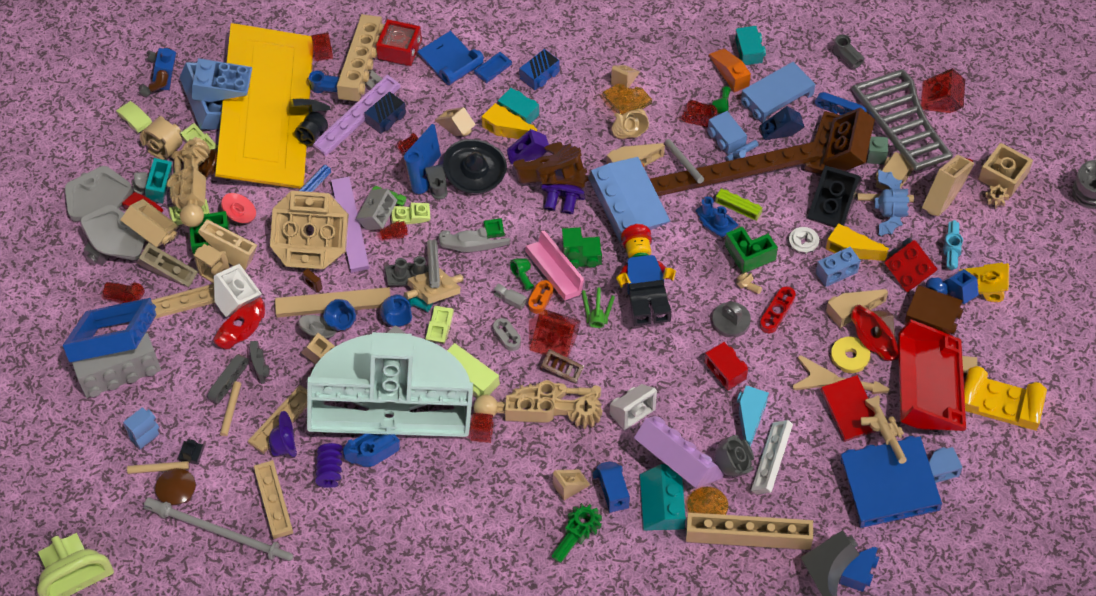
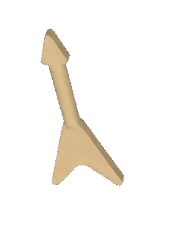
M800 355L798 360L810 376L793 385V390L823 387L847 378L838 377L831 371ZM861 381L864 390L872 391V394L889 392L888 387L877 381H874V384Z

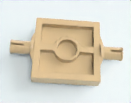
M439 268L440 286L439 288H431L429 286V272L408 278L407 285L412 290L404 292V297L407 300L418 297L427 304L460 294L461 287L457 283L463 282V276L459 274L449 277Z

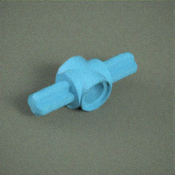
M956 220L948 223V234L945 235L943 247L944 254L947 256L946 267L951 271L958 268V257L961 255L963 238L959 234L960 224Z

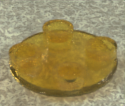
M714 487L698 488L689 496L687 503L689 513L726 515L728 512L726 496Z

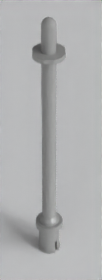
M148 497L144 503L145 510L157 513L161 518L165 519L170 516L268 553L270 560H273L275 556L287 561L293 560V554L279 549L277 542H274L272 546L175 510L172 508L171 503H162L151 497Z

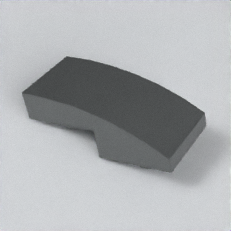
M250 341V354L255 373L260 383L265 384L266 377H269L270 374L269 365H266L263 358V348H260L258 341Z

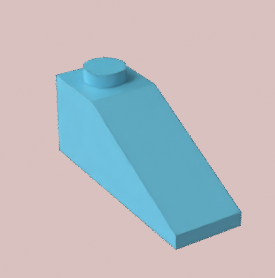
M746 385L744 392L740 391L737 403H739L743 439L751 447L765 410L769 393Z

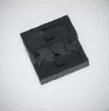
M290 99L291 106L309 105V112L331 110L329 105L319 101Z

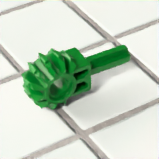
M581 503L579 509L574 506L572 512L568 513L569 520L565 527L566 537L552 554V558L556 562L562 563L576 542L581 545L586 538L590 537V532L596 536L597 529L602 527L600 523L602 515L598 514L599 510L597 508L592 509L591 504L584 507ZM588 519L589 522L582 523L580 522V520Z

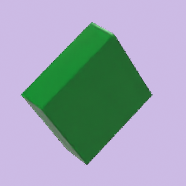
M502 218L483 221L487 239L505 236Z

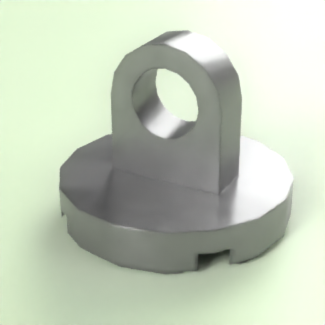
M733 301L717 306L712 318L714 329L725 337H739L749 329L751 321L750 313L746 307Z

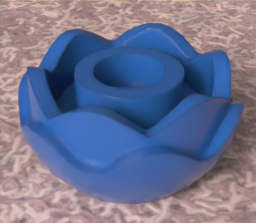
M932 277L926 281L925 288L948 294V285L943 283L941 278Z

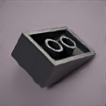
M824 166L807 218L834 227L838 223L845 226L862 182L861 176Z

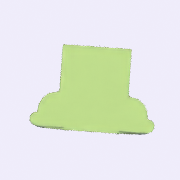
M77 533L64 539L55 536L51 539L52 544L38 551L45 569L39 576L37 594L38 596H70L112 575L114 569L105 555L99 554L92 549H84Z

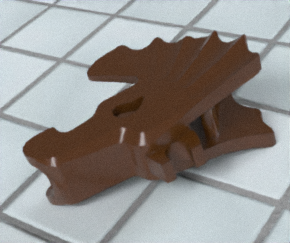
M562 142L552 143L544 148L553 155L539 157L525 162L524 159L513 162V167L518 176L517 180L521 184L541 182L542 184H568L585 188V183L589 181L586 175L587 170L583 167L581 160V148L572 147L571 143L567 145H562Z

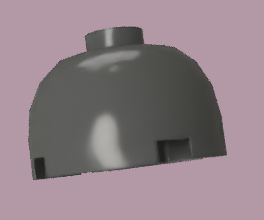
M738 435L725 438L718 444L715 450L716 465L721 472L730 477H738L750 473L754 465L751 466V461L754 460L752 449L745 439L740 440L737 438L739 437Z

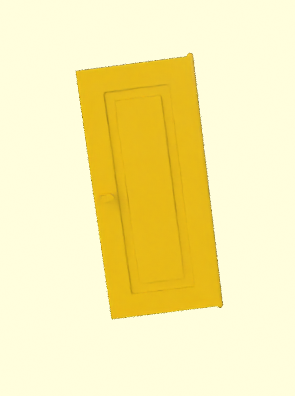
M234 23L230 24L227 63L252 67V73L246 96L223 100L215 177L297 189L304 185L307 145L297 139L295 129L301 122H304L305 117L309 114V105L291 106L290 99H310L309 74L312 72L314 36Z

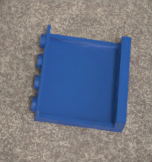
M908 436L898 441L907 459L903 464L898 462L891 446L887 445L886 442L878 446L868 445L856 451L855 449H850L841 454L840 463L844 466L858 513L860 528L941 510L942 501L921 436Z

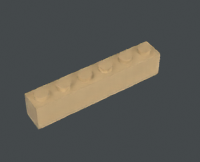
M688 513L686 542L811 550L813 520Z

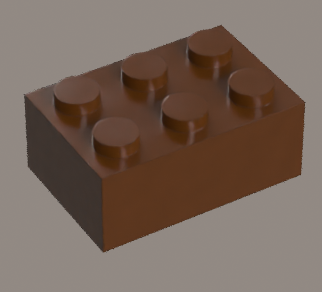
M857 108L834 118L823 163L842 171L865 164L875 119L862 108Z

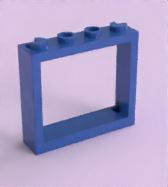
M151 298L86 311L63 344L69 363L136 349L157 315L155 311L156 306L152 303ZM130 322L126 330L94 336L98 328Z

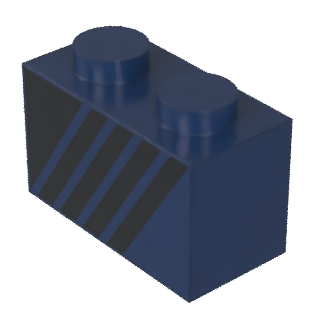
M389 91L364 112L366 124L380 134L388 131L397 120H401L405 116V102Z

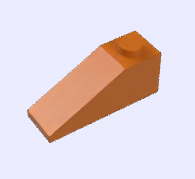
M725 48L709 54L710 59L733 92L750 86L751 73L743 61Z

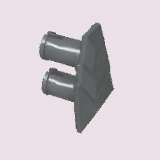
M417 256L414 258V264H411V262L407 263L404 258H397L394 265L385 266L388 286H406L408 278L429 272L428 266H425L426 259L422 256Z

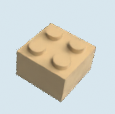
M1000 143L982 166L978 180L992 187L1000 184V187L1003 189L1007 188L1006 194L1012 197L1029 174L1033 160Z

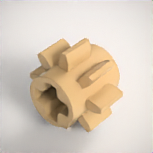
M1000 184L995 187L990 186V192H986V198H989L988 205H995V209L1001 205L1004 207V200H1009V195L1006 194L1007 188L1003 189L1000 187Z

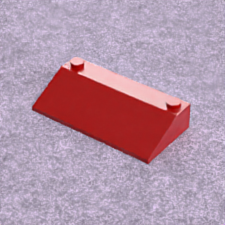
M910 319L898 333L900 422L917 429L965 431L966 413L961 339Z

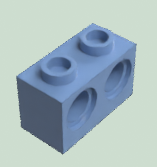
M848 247L819 260L816 275L823 285L827 287L858 273L861 260L853 249Z

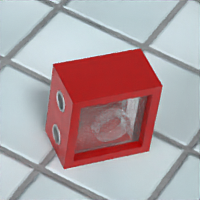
M387 19L376 44L378 59L411 66L422 41L421 26Z

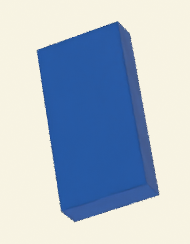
M498 52L474 70V74L487 84L511 66L512 61L503 53Z

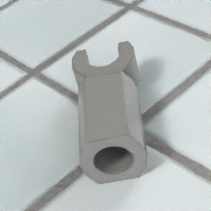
M497 284L494 288V291H496L494 296L504 299L506 303L520 310L525 306L527 302L526 296L512 289L508 290L501 284Z

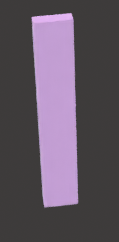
M386 75L360 101L326 130L312 146L321 154L327 156L365 121L364 112L389 91L394 94L401 88L400 83Z
M344 177L331 180L335 200L349 214L346 252L351 273L370 269L360 223L356 219L358 214L350 178Z

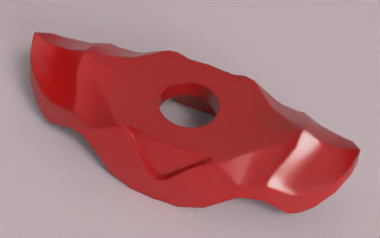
M259 297L235 311L221 325L213 342L223 349H230L238 342L250 337L257 329L261 319L265 316V305L262 298ZM237 319L244 320L241 326H235L234 322Z
M855 305L851 313V319L855 324L857 335L863 345L877 353L884 360L893 361L898 359L899 349L897 342L884 320L870 309L862 305ZM873 327L881 329L882 334L880 337L872 336L871 329Z

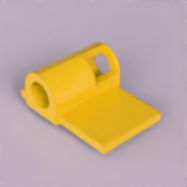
M993 263L982 267L965 269L977 278L978 292L983 294L987 301L1001 302L1004 300L1005 291L1009 289L1008 263Z

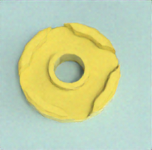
M848 336L840 338L834 343L831 350V359L833 364L840 368L841 371L857 373L868 365L870 350L863 345L860 339ZM853 352L856 357L849 358L845 353Z

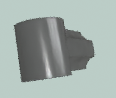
M838 35L835 39L832 53L837 57H841L852 69L858 68L865 58L850 44L851 39L847 35Z

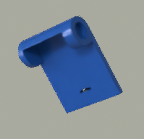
M451 30L417 51L418 55L447 85H451L482 65L484 59L480 50L472 49L469 51Z
M434 124L428 127L404 155L412 192L417 194L424 193L429 189L428 181L422 178L426 174L425 167L433 166L441 156Z

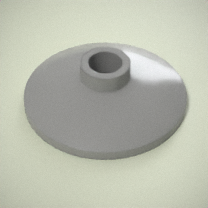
M305 315L299 319L300 328L310 334L311 337H314L317 333L321 334L324 338H329L336 334L337 330L330 328L326 324L324 317Z

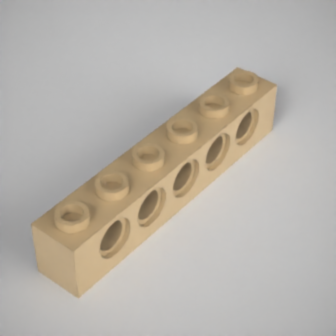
M361 14L337 84L338 99L360 101L361 95H364L365 83L369 81V70L373 69V58L377 57L376 44L385 24H382V17Z

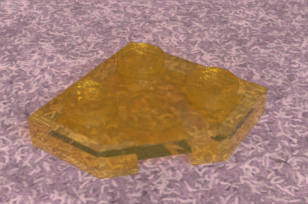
M616 84L603 91L605 100L621 115L631 110L643 109L652 104V98L641 87L633 89Z

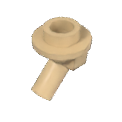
M744 272L737 277L736 285L741 289L745 287L757 294L761 293L762 287L751 283L754 280L752 273L747 274Z

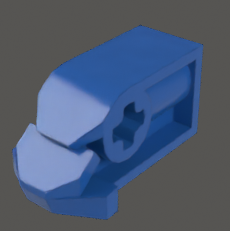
M363 434L355 440H348L343 448V456L350 463L372 467L399 451L400 440L395 434Z
M611 461L599 464L593 472V478H599L609 513L628 509L630 496L622 474L623 468L616 462Z

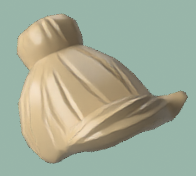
M643 109L628 111L623 115L615 113L616 120L612 125L611 131L618 139L637 138L649 127L646 112Z

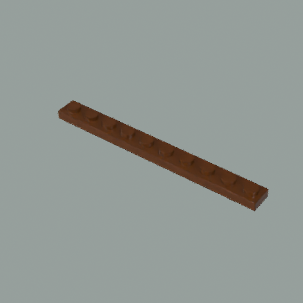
M810 142L696 168L704 178L702 183H698L687 170L650 178V181L657 195L662 196L817 161L818 154L814 143Z

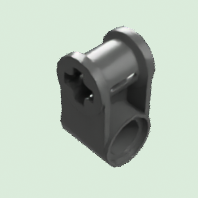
M443 164L425 167L432 197L437 200L444 199L448 195Z

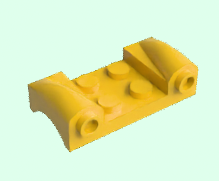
M980 366L968 369L964 383L966 412L1037 431L1047 394V389L1041 383L1034 382L1028 384L1026 389L987 379L988 373Z

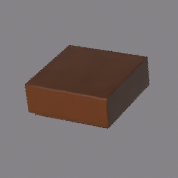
M307 268L303 272L304 282L317 293L323 289L321 279Z

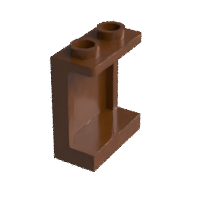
M918 285L903 325H906L912 319L949 335H954L958 326L955 321L956 319L960 320L964 310L960 308L963 300Z

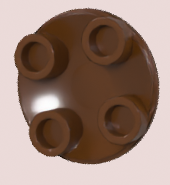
M181 468L170 469L158 478L155 492L160 502L179 505L190 501L195 492L196 482L189 471Z

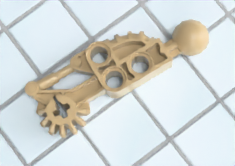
M194 137L192 140L189 139L187 143H184L182 150L175 151L172 154L174 173L167 181L172 203L181 209L180 219L188 227H197L204 219L201 206L205 205L206 177L198 171V166L205 162L211 151L207 143L197 137ZM184 161V169L180 171L181 162Z
M545 380L536 383V385L529 384V386L525 387L521 385L518 389H513L512 394L506 395V402H497L491 395H481L475 400L473 408L475 414L481 419H491L496 413L505 414V421L547 423L552 421L554 416L568 415L569 420L575 422L576 427L583 425L585 429L589 425L593 428L594 423H599L602 416L601 403L598 401V398L601 397V387L595 385L592 388H567L565 384ZM566 394L584 395L575 400H561ZM585 402H587L586 412L584 411V410H585Z

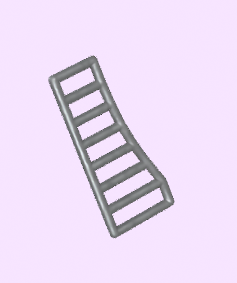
M904 69L851 87L852 92L914 171L952 159L953 154L928 121L921 107L915 83ZM899 77H902V79L905 81L867 95H864L861 91ZM909 88L910 94L875 106L869 102ZM909 101H912L914 105L913 107L904 109L902 111L884 117H881L878 113L880 111L895 107L897 105ZM917 113L919 118L893 128L887 125L889 122ZM921 125L926 130L900 140L895 135ZM928 137L934 142L910 151L905 147V145ZM936 149L943 153L918 163L913 158Z

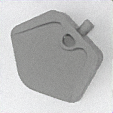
M101 166L88 173H82L80 177L65 185L69 216L73 221H81L83 216L106 205H113L119 209L122 202L133 193V188L129 181L107 166Z
M106 205L82 217L81 228L91 245L98 252L129 260L139 259L146 239L120 220L125 214L123 211L113 205Z

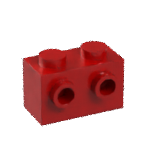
M725 341L705 353L704 363L727 391L747 380L748 367L746 363L736 356L735 350L731 346L729 347Z

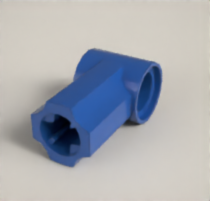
M319 70L312 71L309 74L311 90L314 93H322L324 91L337 92V84L340 77L324 75Z

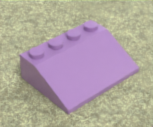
M660 417L646 418L634 439L695 488L724 477L719 467L712 462L711 457L698 451L692 442L683 439L677 430L668 427Z

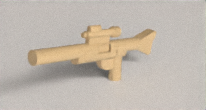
M879 395L866 399L865 405L875 415L874 417H861V425H870L874 431H880L886 444L891 446L900 464L905 463L907 459L895 437L902 438L904 434L902 428L897 426L894 417H889L887 421L880 407Z

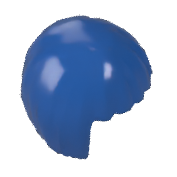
M398 294L386 298L380 308L382 320L390 326L396 325L401 327L409 324L412 320L409 300Z
M335 299L326 306L323 314L326 324L333 330L344 331L351 328L356 321L355 309L347 300Z

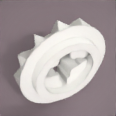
M799 227L791 232L789 243L792 249H796L798 253L805 252L807 254L810 251L814 252L815 248L818 247L819 236L811 228ZM807 236V242L801 244V240Z

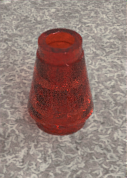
M398 220L380 229L382 240L405 238L406 235H409L405 221Z

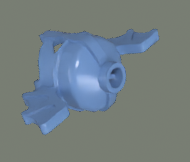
M878 170V182L888 186L889 189H884L879 198L874 199V207L879 209L882 216L890 217L888 221L879 224V236L885 234L892 235L895 228L903 225L900 218L909 215L907 213L909 210L907 206L909 203L908 189H900L902 180L894 178L892 172L887 173Z

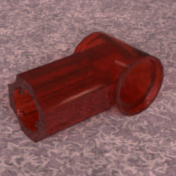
M107 282L103 290V297L106 299L122 301L123 303L140 300L145 294L143 286L136 282L130 285Z

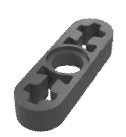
M237 354L209 390L208 399L219 404L231 389V384L237 381L246 369L249 359Z

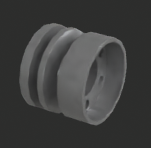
M1090 160L1081 165L1072 188V195L1075 201L1088 209H1096V160Z

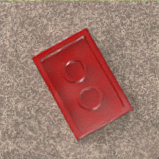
M858 375L821 387L820 390L844 442L875 432L870 425H861V417H874L875 414L865 405V400L869 398Z

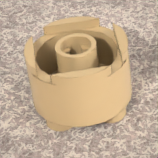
M161 116L156 118L140 133L142 145H147L149 148L148 152L158 159H167L183 144L180 128Z

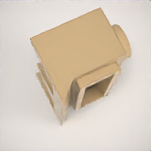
M204 244L194 254L200 276L213 284L214 276L217 273L230 268L225 251L219 252L210 245Z

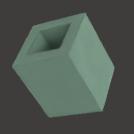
M871 136L867 163L884 165L888 155V137Z

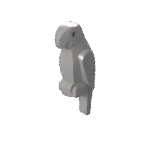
M483 227L476 231H461L455 235L450 234L449 230H444L439 234V243L441 247L466 253L509 245L510 238L487 239L486 229Z

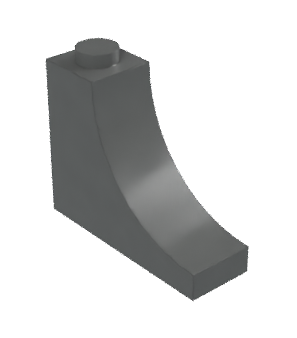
M843 530L801 557L822 596H837L838 583L842 573L860 555L856 549L858 543L852 535L847 536Z

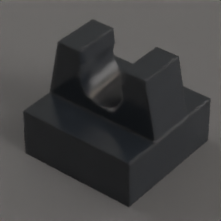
M187 439V441L183 442L178 460L199 465L204 445L197 443L195 440Z

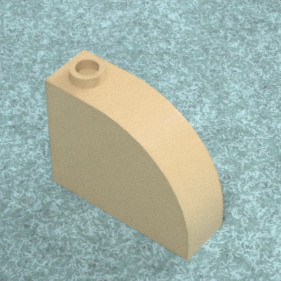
M957 155L940 168L922 208L931 215H941L961 190L974 162Z

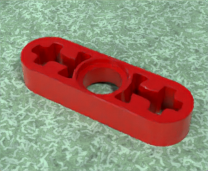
M788 286L782 287L774 297L760 321V328L764 333L770 334L777 330L795 301L796 293L793 288ZM786 294H790V297L788 296L784 303L783 296ZM780 307L783 309V312L775 313L772 309ZM771 317L774 318L772 325L770 324L769 326H766V323H769Z

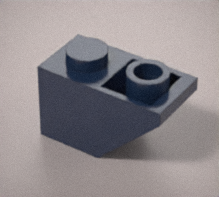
M788 106L760 125L764 140L793 136L805 127L801 114Z

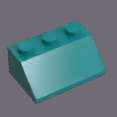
M660 464L641 473L643 531L685 529L686 516L683 478L666 464Z

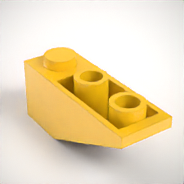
M496 103L481 116L482 127L496 136L519 139L530 129L537 131L534 125L526 123L518 115L510 113L505 107L499 106Z
M839 223L829 236L826 250L834 254L851 247L859 259L879 261L886 260L889 250L883 244L877 243L867 236L859 234Z

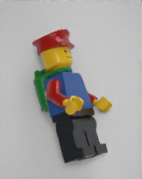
M643 224L630 225L621 234V241L629 258L628 264L623 266L616 279L620 288L627 283L633 326L651 324V313L654 324L671 322L672 311L668 302L664 279L674 281L676 270L667 268L660 261H657L654 255H651L650 244L652 238L651 231L647 226ZM666 314L664 317H657V315ZM639 317H646L643 320L637 319Z

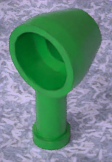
M723 87L721 91L722 97L712 102L714 113L721 114L729 110L728 99L731 91L729 87Z
M527 258L512 259L510 261V268L515 277L520 278L526 291L533 289L534 285L526 275L531 269L529 260Z

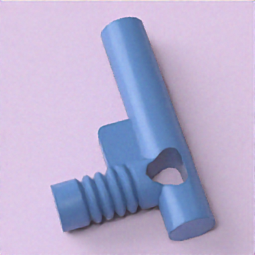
M753 140L727 155L725 159L730 161L743 158L747 152L756 148L759 144L756 140Z

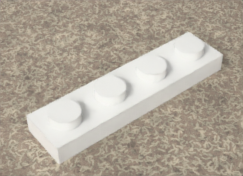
M789 420L773 422L751 489L757 495L772 492L793 426Z

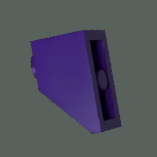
M532 129L526 132L507 149L510 163L513 164L514 161L524 159L526 162L542 157L548 152L544 148L549 145L546 135Z

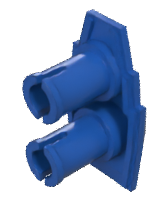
M704 197L701 201L702 206L695 210L703 226L722 238L726 236L727 232L739 226L738 223L726 214L727 210L725 207L719 206L716 209L713 206L714 200L712 197Z

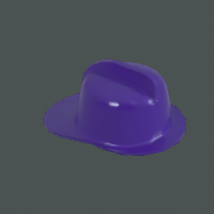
M281 411L279 425L269 435L271 452L273 456L290 454L292 457H296L297 451L292 422L288 413Z

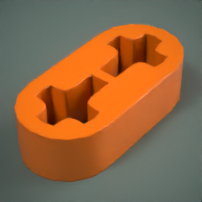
M542 280L536 285L528 301V307L532 313H542L553 295V285L550 281ZM547 287L548 290H545L544 294H542V289ZM540 299V305H537V307H535L534 304H536Z

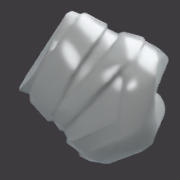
M134 173V180H132L134 192L139 194L145 193L149 177L148 173Z

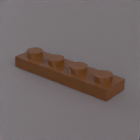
M824 111L813 142L818 154V160L806 163V171L822 175L824 166H826L823 161L834 118L841 115Z

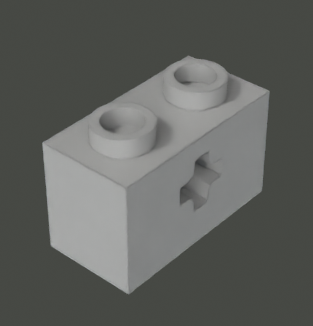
M387 188L371 190L356 219L366 230L383 229L398 200Z

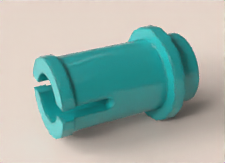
M418 297L409 299L411 307L416 306L426 312H429L433 303L427 304Z

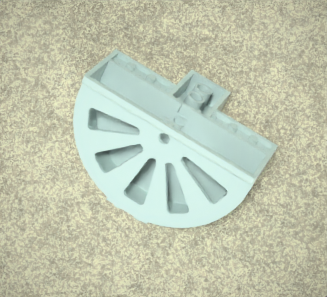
M372 332L370 335L356 337L337 345L328 351L315 365L307 382V430L309 432L467 437L470 429L473 383H470L469 376L462 364L441 346L423 338L412 336V334ZM324 402H352L369 410L363 411L324 405ZM428 404L454 406V409L410 412V410ZM385 414H392L393 417H392V418H387V417H385L384 415H385Z

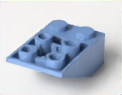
M198 58L192 85V99L213 102L246 96L248 94L252 67Z

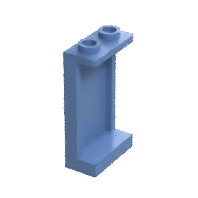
M791 62L743 89L741 103L745 108H749L755 119H759L764 123L768 115L803 95H806L808 98L813 96L816 84L794 62Z

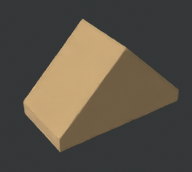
M615 65L612 67L611 84L627 91L640 71L626 65Z
M579 469L555 470L553 472V486L564 501L590 486V483Z

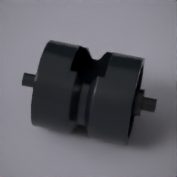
M310 112L305 117L304 122H301L296 127L295 136L301 143L311 146L318 140L319 135L326 131L328 122L320 113Z

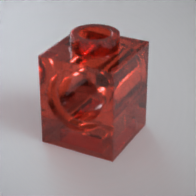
M329 32L311 35L315 60L333 59Z
M473 412L470 428L471 441L491 443L494 428L493 414Z

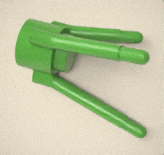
M598 287L596 309H593L590 313L586 291L582 290L587 316L586 323H589V326L592 328H603L605 324H608V317L615 296H611L604 314L603 310L600 309L601 288Z

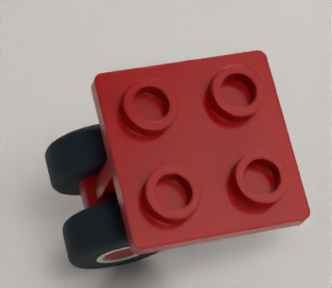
M907 238L902 242L904 248L900 251L897 248L892 249L889 252L890 258L885 261L886 266L906 292L911 291L938 270L918 242L911 238Z

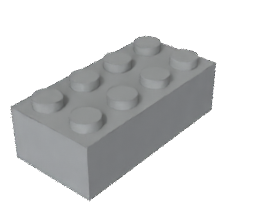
M145 333L136 349L72 362L86 398L96 397L104 391L115 390L123 384L134 383L142 377L153 376L161 371L148 333Z

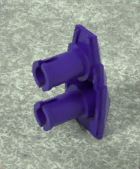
M565 184L541 185L542 191L548 193L544 205L546 210L555 211L558 196H563L566 198L562 212L574 214L576 199L585 200V192L577 186Z

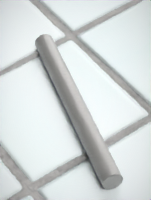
M667 139L665 145L693 178L698 183H702L704 181L703 176L670 139Z

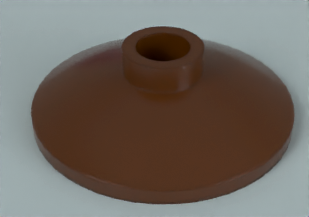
M211 149L208 154L209 157L205 159V162L198 166V171L206 178L209 175H213L216 171L217 151Z

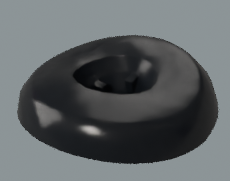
M466 139L455 142L446 150L443 157V168L449 182L456 189L467 194L478 195L489 192L499 185L506 174L507 162L503 153L492 144L476 139Z

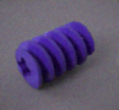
M326 443L320 445L317 449V477L315 482L320 487L335 488L338 486L337 481L341 480L340 473L342 469L339 466L342 465L340 459L343 456L341 453L343 447L340 444Z

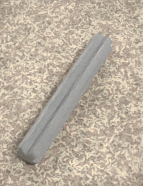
M429 239L427 241L429 286L431 288H439L440 275L437 241Z

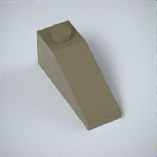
M150 243L147 244L136 262L147 270L188 288L198 273L197 270Z

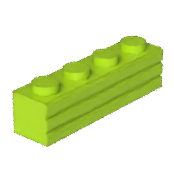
M721 188L716 195V203L755 221L758 220L762 213L763 207L759 204L752 203L750 200L741 198L739 195L730 193L728 190Z

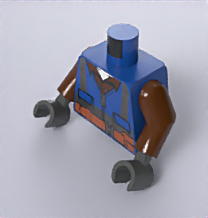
M159 48L156 53L148 50L146 54L149 56L145 60L155 63L153 82L149 84V87L144 84L139 86L140 90L138 93L143 97H148L151 91L154 92L158 89L170 90L176 60V51L171 48Z

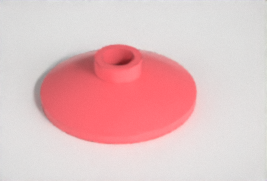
M229 193L221 200L223 211H226L227 216L239 223H249L254 220L256 209L252 202L243 195Z

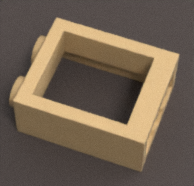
M144 199L130 205L120 219L155 247H159L162 244L166 245L168 241L171 242L176 237V230L179 227Z

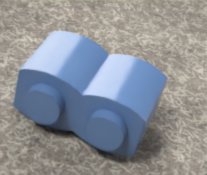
M143 407L123 422L129 439L139 450L159 435V426L154 421L156 417L149 409L146 411Z

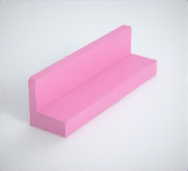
M545 230L541 231L539 242L526 245L525 252L564 300L581 295L584 278Z

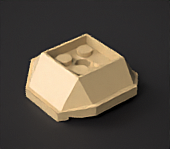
M290 191L272 210L270 247L286 267L326 269L346 252L349 214L330 193ZM312 225L314 233L309 236L306 233V228Z

